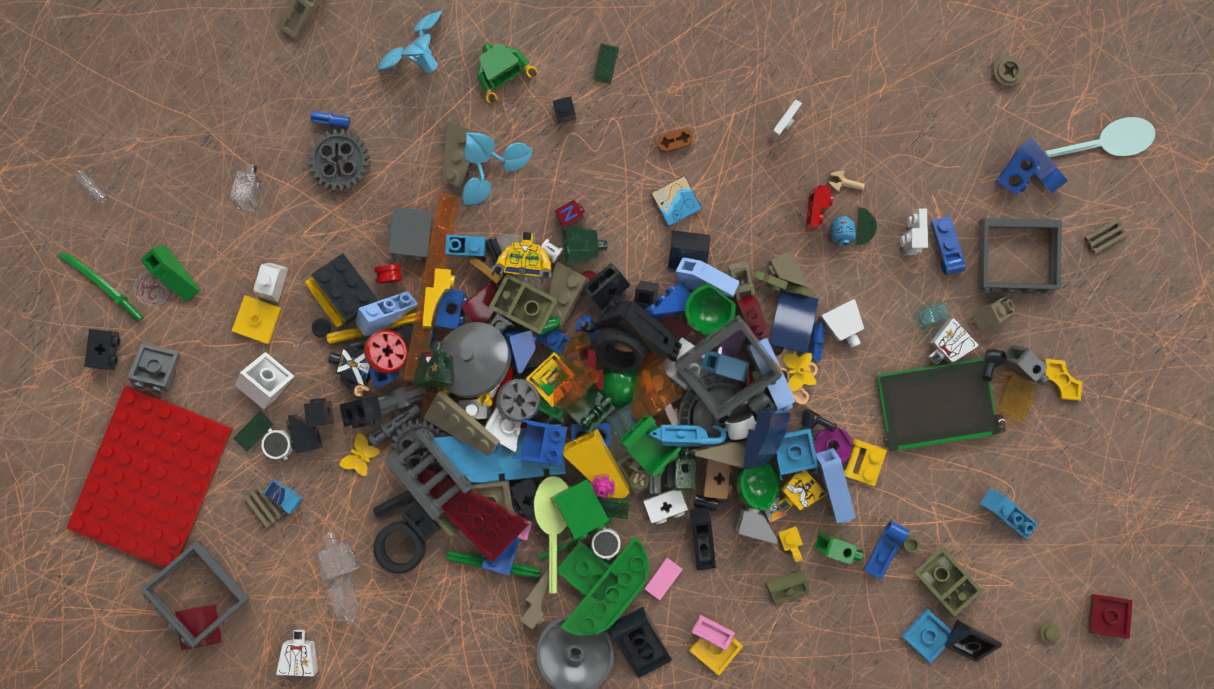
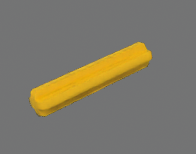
M309 278L305 285L336 327L342 326L344 324L312 282L311 278Z

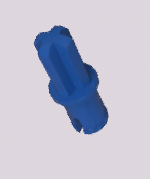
M313 111L311 113L310 119L313 123L328 125L330 128L331 126L349 128V116L334 115L333 112L328 114Z
M822 323L813 324L812 340H810L812 361H821L823 343H825L823 341L825 324Z

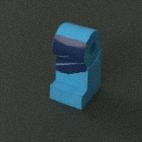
M274 479L264 491V494L269 499L284 508L283 510L288 514L294 513L304 499L295 491Z

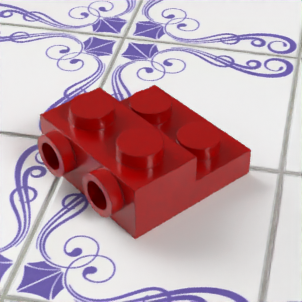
M818 185V188L815 187L809 193L805 231L813 232L819 225H822L823 213L833 203V195H830V186Z

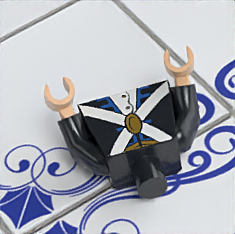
M363 339L350 343L347 348L343 347L341 354L331 352L328 363L338 365L336 374L340 375L342 383L349 390L353 391L356 396L365 398L363 396L364 390L369 391V388L365 386H368L371 376L369 372L371 367L364 355V347L367 340Z

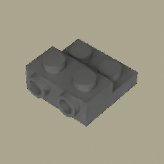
M141 343L127 378L135 388L144 389V386L149 387L151 391L162 394L163 391L169 392L175 377L174 370L180 354L176 351Z

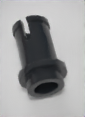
M696 494L694 506L708 508L712 512V510H717L719 500Z

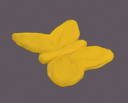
M792 353L783 355L784 363L789 368L794 369L789 371L790 375L795 374L788 383L791 392L799 390L803 384L815 385L817 383L814 375L809 372L811 371V368L808 367L812 360L811 353L803 354L800 357Z
M358 433L354 442L356 450H351V453L354 455L342 458L339 464L344 469H355L358 474L365 476L368 469L367 463L370 462L369 458L377 456L380 453V449L369 446L366 437Z

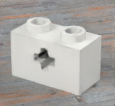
M679 487L643 500L651 523L655 522L656 525L666 522L667 517H680L685 514L684 511L688 510ZM664 502H667V504L672 505L669 506L668 511H665V509H661V507H663Z

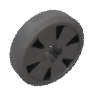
M514 379L506 382L499 389L496 404L500 414L505 419L512 422H522V420L531 419L537 413L540 406V396L536 387L529 381ZM516 395L523 399V403H520V406L514 403V399L517 398Z

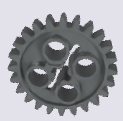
M334 129L333 135L326 131L327 137L324 138L322 135H319L321 141H313L316 144V147H310L313 154H307L312 159L307 164L313 166L309 172L316 173L313 179H320L318 184L322 186L325 183L326 189L332 186V190L336 192L339 187L344 192L345 186H347L348 189L352 190L351 184L354 183L358 186V179L364 181V178L361 176L362 173L368 174L364 168L370 167V164L365 162V160L370 159L369 155H365L369 150L362 148L365 143L363 141L358 142L359 137L357 135L353 137L351 131L347 135L344 129L340 131V134ZM336 144H339L338 153L336 150ZM346 146H351L349 154L343 153V149ZM327 148H332L330 156L324 155ZM338 155L343 159L339 161V164L335 162L338 160ZM352 164L354 166L353 171L346 173V166ZM329 167H334L335 169L332 175H327L326 173ZM339 169H341L342 177H339Z
M417 418L415 424L412 420H409L408 425L403 423L401 425L402 429L398 428L396 430L398 435L392 436V439L396 442L390 443V446L395 448L390 451V454L394 452L401 454L408 447L404 441L410 440L414 443L419 438L415 432L421 428L428 429L434 438L445 437L447 432H441V428L435 427L432 423L428 424L426 419L421 423L420 418ZM426 448L424 452L422 450L414 452L405 460L407 466L410 469L415 468L417 465L412 462L411 458H418L422 462L429 456V449ZM437 459L429 465V467L440 472V469H443Z

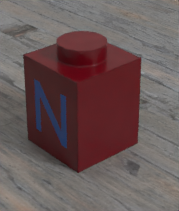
M575 200L554 210L564 230L584 219L583 213H585L582 204L580 202L576 203Z

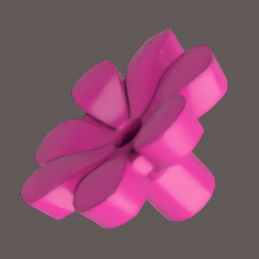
M603 475L602 479L596 476L594 477V482L590 483L597 497L607 498L608 494L613 495L615 492V482L608 481V475Z

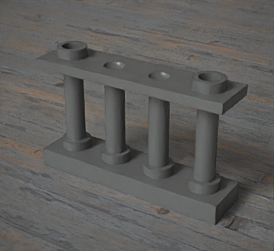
M421 428L415 432L419 438L401 454L397 452L389 454L384 461L431 519L434 520L444 513L442 505L460 490L465 494L473 487L470 485L471 481L469 478L461 474L435 442L433 434L428 429ZM425 444L431 454L415 468L410 469L405 460ZM437 459L443 469L426 484H422L418 479V474ZM449 474L456 484L440 498L434 499L430 494V490Z

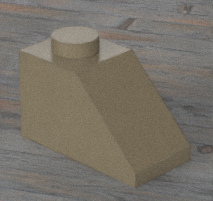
M792 250L769 261L770 266H768V269L772 276H776V278L792 285L803 287L808 285Z

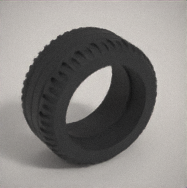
M618 323L603 327L599 331L594 350H596L597 360L606 368L616 372H630L641 366L647 347ZM610 343L625 345L632 351H619L613 348Z
M397 521L387 525L378 533L374 541L373 550L378 564L383 569L395 574H402L413 570L421 563L426 553V542L408 522ZM395 531L409 534L415 542V555L406 563L394 562L386 554L385 540Z

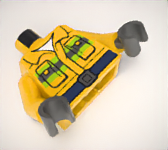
M522 232L521 243L512 242L510 246L505 248L499 256L496 265L492 267L491 275L493 276L495 272H499V278H502L504 271L505 274L537 277L540 278L541 283L547 277L552 282L551 261L546 251L541 249L540 245L532 244L534 233Z

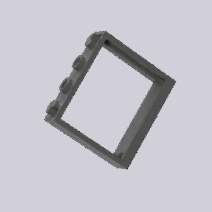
M984 218L979 220L978 289H985V292H996V289H1004V293H1015L1016 289L1023 290V293H1035V290H1042V294H1053L1054 290L1061 289L1062 220ZM989 228L1049 230V284L988 282Z
M740 315L675 361V367L717 420L726 415L729 416L736 407L744 406L749 401V398L754 395H760L765 390V387L770 384H776V381L782 376L781 368ZM741 329L770 366L771 370L721 405H718L688 366Z
M200 541L192 544L141 588L144 592L142 596L149 604L152 602L157 607L155 609L156 613L161 618L165 616L169 621L168 626L175 633L178 631L183 636L181 641L188 647L191 645L192 648L199 645L251 599ZM197 552L239 600L195 638L153 589Z

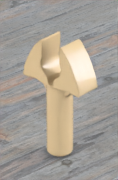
M837 171L829 175L837 177L841 181L838 183L827 182L836 192H839L843 186L860 191L864 189V183L846 179L844 177L845 171Z

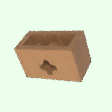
M706 459L703 496L727 499V496L731 495L732 483H729V476H733L734 466ZM718 473L723 477V480H720L719 483L714 479V476H718Z

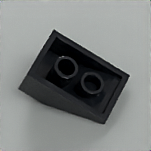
M644 607L616 620L610 627L613 639L638 678L672 661Z

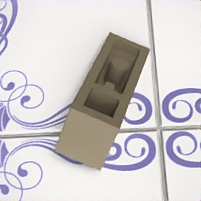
M747 438L725 441L717 446L708 445L691 449L689 453L737 466V468H743Z

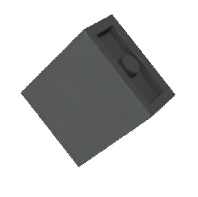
M393 207L388 254L392 255V258L404 259V256L412 257L411 260L423 261V258L427 259L432 211Z

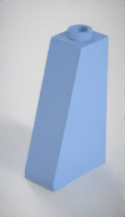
M767 338L760 340L761 344L778 364ZM753 344L746 347L761 376L771 370L770 366ZM783 372L781 378L776 381V384H770L766 387L776 409L786 411L793 407L792 403L796 401Z
M834 448L816 453L833 516L837 523H848L856 518L841 459Z

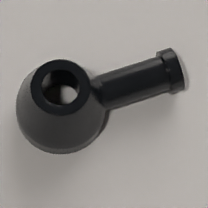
M997 349L986 350L985 362L987 367L982 376L984 381H992L994 368L1006 363L1007 355L1004 351Z
M805 408L802 413L801 424L809 429H813L819 424L833 433L837 427L836 423L824 419L820 414Z

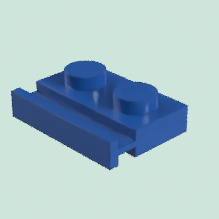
M516 538L494 562H491L485 556L482 569L509 577L520 538Z

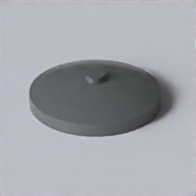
M472 322L461 325L451 331L441 342L435 356L437 360L435 364L438 365L436 367V375L442 386L458 397L475 398L483 396L495 389L504 379L511 359L509 344L499 330L489 324Z
M569 615L558 618L547 626L538 641L536 661L539 672L544 680L554 689H596L609 675L614 661L613 643L608 632L605 630L596 635H574L561 628V625Z

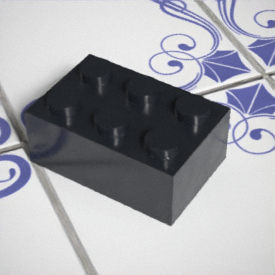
M343 253L311 274L312 282L345 326L356 319L360 307L378 301L377 297Z

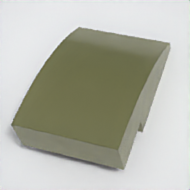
M506 273L489 308L541 334L558 299Z
M943 547L914 572L953 617L958 615L983 592L970 575Z

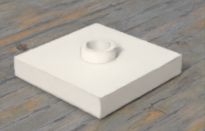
M796 99L770 134L769 139L775 142L784 128L787 130L795 121L792 117L802 104Z

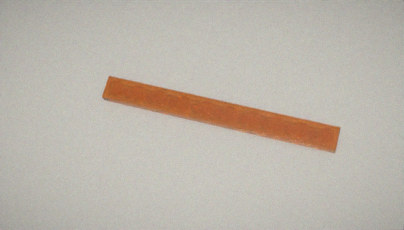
M441 192L439 195L403 380L419 381L416 383L423 384L422 370H424L425 374L427 364L425 359L424 365L425 356L423 354L429 353L437 313L436 307L431 329H423L426 287L434 288L435 269H445L448 256L445 254L446 235H452L459 196Z

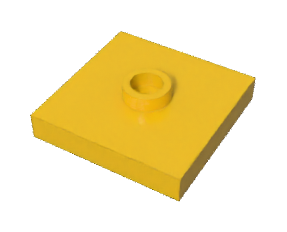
M244 295L232 331L269 344L282 308Z

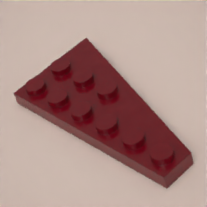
M428 466L418 474V479L422 484H426L439 472ZM446 476L430 490V494L434 499H438L456 483L453 479ZM460 490L442 505L444 514L491 562H494L531 523V521L473 490L465 494Z

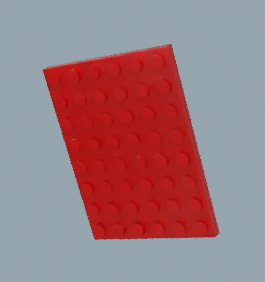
M124 386L66 529L166 568L184 551L233 427L130 386Z

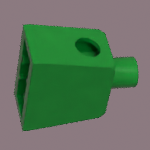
M819 531L813 550L826 557L852 564L853 560L857 562L862 560L863 551L858 550L857 545Z

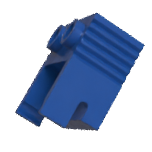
M522 420V423L527 424L521 457L516 456L515 459L560 467L567 427L563 428L562 426Z

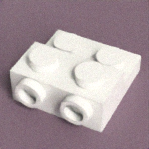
M918 209L908 216L907 225L910 230L904 232L900 238V245L903 247V252H906V255H917V253H922L923 249L928 248L927 209Z

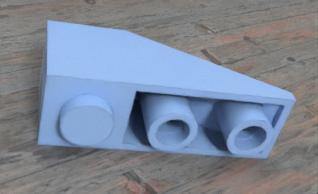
M682 258L676 270L678 284L683 282L688 289L696 290L698 287L710 284L724 296L733 297L739 286L738 280L699 260Z
M407 291L360 307L355 323L364 336H368L385 329L416 308L418 303Z

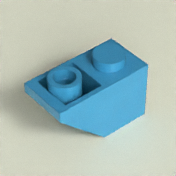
M446 235L445 254L469 258H486L487 239L479 236Z
M709 351L705 354L701 368L744 381L750 363L725 354Z

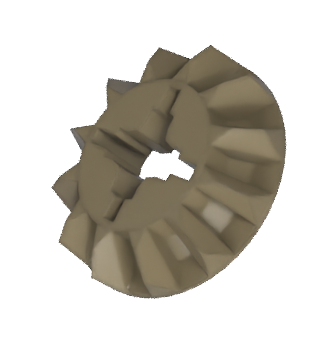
M1004 56L994 65L993 73L996 81H999L1001 85L1009 87L1016 85L1024 76V65L1017 57ZM1005 67L1007 69L1014 67L1013 71L1011 72L1012 76H1010V74L1003 75L1006 71Z

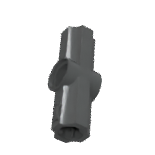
M426 381L418 382L409 387H401L391 391L388 395L378 398L381 414L412 405L413 402L431 396Z

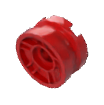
M392 264L375 267L374 273L377 275V278H375L376 284L402 281V275H400L401 265Z

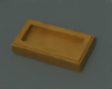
M472 257L469 262L496 284L501 285L503 278H499L500 276L497 273H494L492 276V269L478 258Z

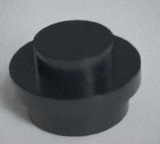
M316 319L312 324V332L317 337H326L331 331V324L326 319Z

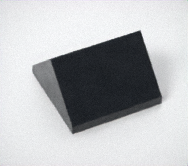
M672 230L668 268L677 269L682 258L699 260L707 264L710 235Z
M957 620L945 643V647L977 662L1002 647V643L988 634Z

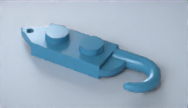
M661 425L660 428L650 432L649 437L660 442L661 446L700 447V445H721L725 442L727 434L718 425H713V429H717L721 433L719 438H708L707 432L700 426Z

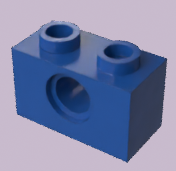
M450 289V292H445L438 303L435 326L455 329L464 325L465 315H462L461 303L468 299L466 292ZM451 304H455L457 311L455 314L450 315L448 307Z

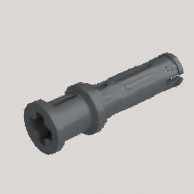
M415 403L387 424L381 423L378 429L372 433L368 432L367 437L374 447L377 448L379 443L387 438H391L393 433L402 427L403 423L407 424L409 420H413L423 412Z

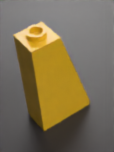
M598 429L564 444V457L591 482H594V477L596 476L602 479L603 475L609 476L608 481L615 482V492L613 495L608 494L607 496L611 501L621 500L629 494V484Z

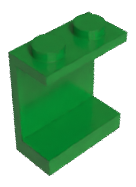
M644 414L618 442L649 475L655 477L665 470V466L669 462L674 461L678 457V452L681 448L679 446H661L660 442L650 438L649 433L658 429V426L655 424L656 421L652 416Z
M583 479L550 497L553 504L558 506L571 531V539H578L580 541L589 536L588 532L604 528V523L609 521L588 479Z

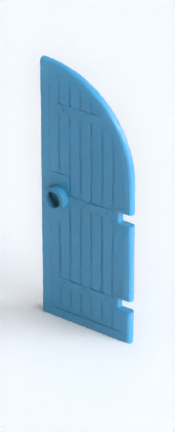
M526 428L520 429L516 452L498 444L489 457L454 436L433 438L461 474L467 476L471 483L499 481V474L503 473L505 474V481L544 476L543 469L549 468V475L566 474L563 454L560 467L515 459L516 456L521 457Z

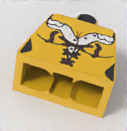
M806 470L793 472L780 488L785 497L778 505L784 512L788 511L793 505L801 511L827 493Z

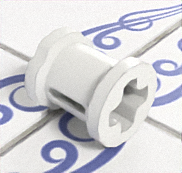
M548 239L541 246V249L546 251L552 263L556 262L563 251L562 248H557L549 243Z

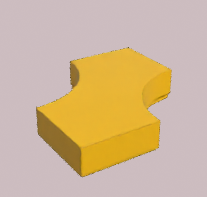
M1044 359L1043 363L1047 366V370L1044 373L1049 377L1048 380L1057 387L1059 399L1081 401L1082 381L1075 380L1070 376L1066 369V362Z

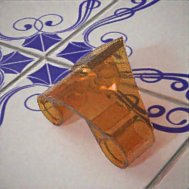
M578 331L565 343L559 358L554 383V405L562 409L587 395L586 391L599 381L597 371L591 367L584 368L579 354L590 345V338L582 331Z
M649 349L646 351L643 363L638 368L634 388L631 417L638 420L644 414L653 416L661 412L667 405L683 397L679 385L675 382L671 383L665 371L663 362L667 357L662 356L659 358Z

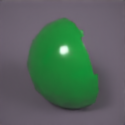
M706 284L698 287L690 294L686 302L685 314L688 323L694 330L702 334H713L734 319L736 306L734 302L712 285Z
M605 366L602 367L603 389L596 390L605 398L609 396L613 400L611 404L615 408H627L640 399L643 391L637 369L630 372H616Z
M770 465L749 469L742 468L736 477L735 489L738 498L745 506L764 511L769 509L775 502L776 496L779 494V481L777 474Z

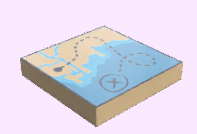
M685 175L651 193L668 227L702 210Z

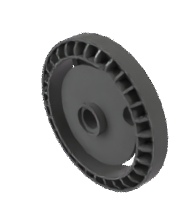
M716 373L698 379L706 390L717 384H730L740 390L745 388V380L740 381ZM689 386L679 402L677 418L678 425L690 426L689 414L694 400H696L697 403L693 410V425L703 428L707 432L708 438H719L721 433L717 429H713V425H718L724 429L727 419L748 413V408L746 404L742 407L738 406L733 409L729 416L726 415L719 422L693 388ZM726 388L708 391L718 405H721L737 394L735 391ZM726 431L727 437L725 441H729L731 439H729L728 432Z

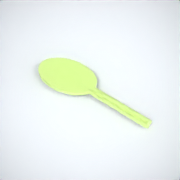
M555 476L548 477L540 483L534 498L536 521L539 527L549 534V593H557V534L561 533L567 526L558 506L553 504L550 497L567 489L568 486L561 478Z

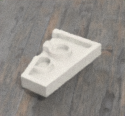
M516 395L517 398L514 399V403L520 406V403H523V399ZM496 406L484 428L500 440L499 444L516 452L521 422H512L505 419Z

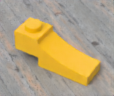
M435 269L434 288L426 287L423 329H431L433 316L439 301L445 292H450V287H454L455 276L451 275V270Z

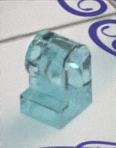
M945 301L917 311L921 326L950 318Z

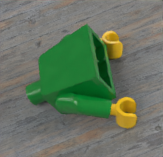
M486 43L482 47L484 54L479 57L481 63L478 65L477 79L483 91L487 93L486 100L488 103L491 104L489 96L492 94L495 96L496 101L498 100V96L491 91V88L496 90L524 72L523 68L526 69L525 74L528 79H532L528 73L529 70H533L537 75V69L529 65L530 62L520 50L509 46L505 47L501 43L495 47L491 43Z

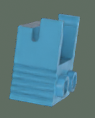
M806 428L786 432L778 451L774 455L779 480H783L782 475L812 468H814L813 472H818L817 467L819 465L812 440L813 437H811L812 434L810 433L811 429Z

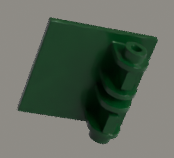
M589 382L561 407L588 434L615 409L611 404L613 400L609 396L603 397Z

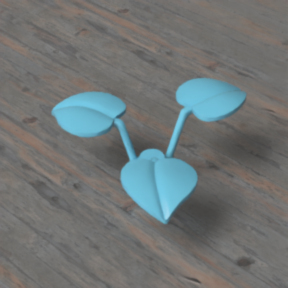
M434 12L422 18L414 29L415 32H419L420 36L405 49L398 47L388 52L381 60L378 72L380 73V71L394 66L403 56L412 60L416 65H420L426 73L432 72L438 66V63L432 57V52L428 47L431 36L430 34H424V32L436 23L442 12Z
M466 133L464 156L467 161L477 163L480 179L472 178L466 183L462 194L463 203L465 205L480 203L488 198L491 193L492 187L489 181L484 180L481 162H487L490 159V155L498 160L504 161L503 168L505 170L516 171L527 164L532 155V148L524 143H513L505 149L504 157H500L493 152L495 150V142L491 137L480 133Z

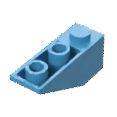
M991 488L979 503L1026 540L1038 526L1033 519L1006 496Z

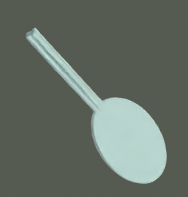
M1122 118L1107 125L1097 140L1045 151V154L1051 158L1101 147L1105 152L1114 156H1131L1144 151L1152 144L1155 138V129L1150 122L1142 118Z

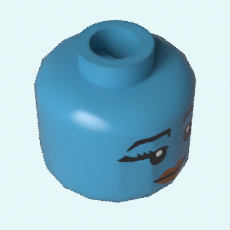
M846 216L835 218L830 224L831 240L834 243H838L839 246L850 245V242L856 238L854 221Z

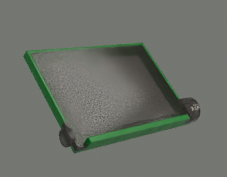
M985 358L876 375L886 436H883L884 447H888L889 451L1005 433L1004 417L1002 414L995 413L991 384L982 379L987 367Z

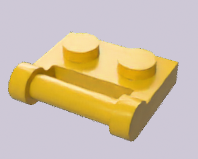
M854 439L852 443L854 446L846 470H843L846 477L875 487L887 450ZM862 447L865 449L859 470L855 474L853 470Z

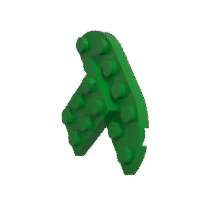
M636 536L630 540L611 565L597 556L581 540L559 565L557 572L585 595L563 622L561 628L574 635H596L607 630L616 622L641 591L648 577L649 562L647 552Z

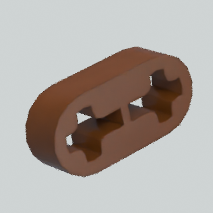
M688 129L669 132L658 138L657 147L662 152L685 148L691 144L693 135ZM682 133L685 136H689L686 143L683 140L676 141V139L681 138ZM663 139L674 141L669 144L668 148H665V145L661 146Z

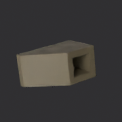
M1006 295L979 308L972 315L981 331L1002 322L1014 314V304Z

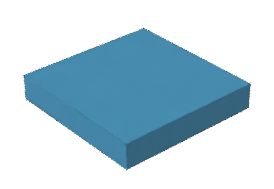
M926 608L901 637L931 664L946 648L945 643L951 630Z

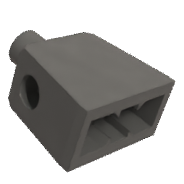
M1014 345L1006 352L1007 361L1005 363L1024 380L1037 382L1040 385L1048 381L1049 377L1044 373L1047 370V366L1029 348Z

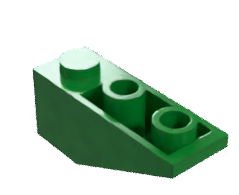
M166 245L152 248L140 259L151 275L186 302L190 301L201 291Z

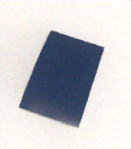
M781 290L769 340L770 346L806 354L813 329L818 299Z
M780 409L758 411L756 428L748 429L743 468L749 469L766 466L784 439L791 412Z

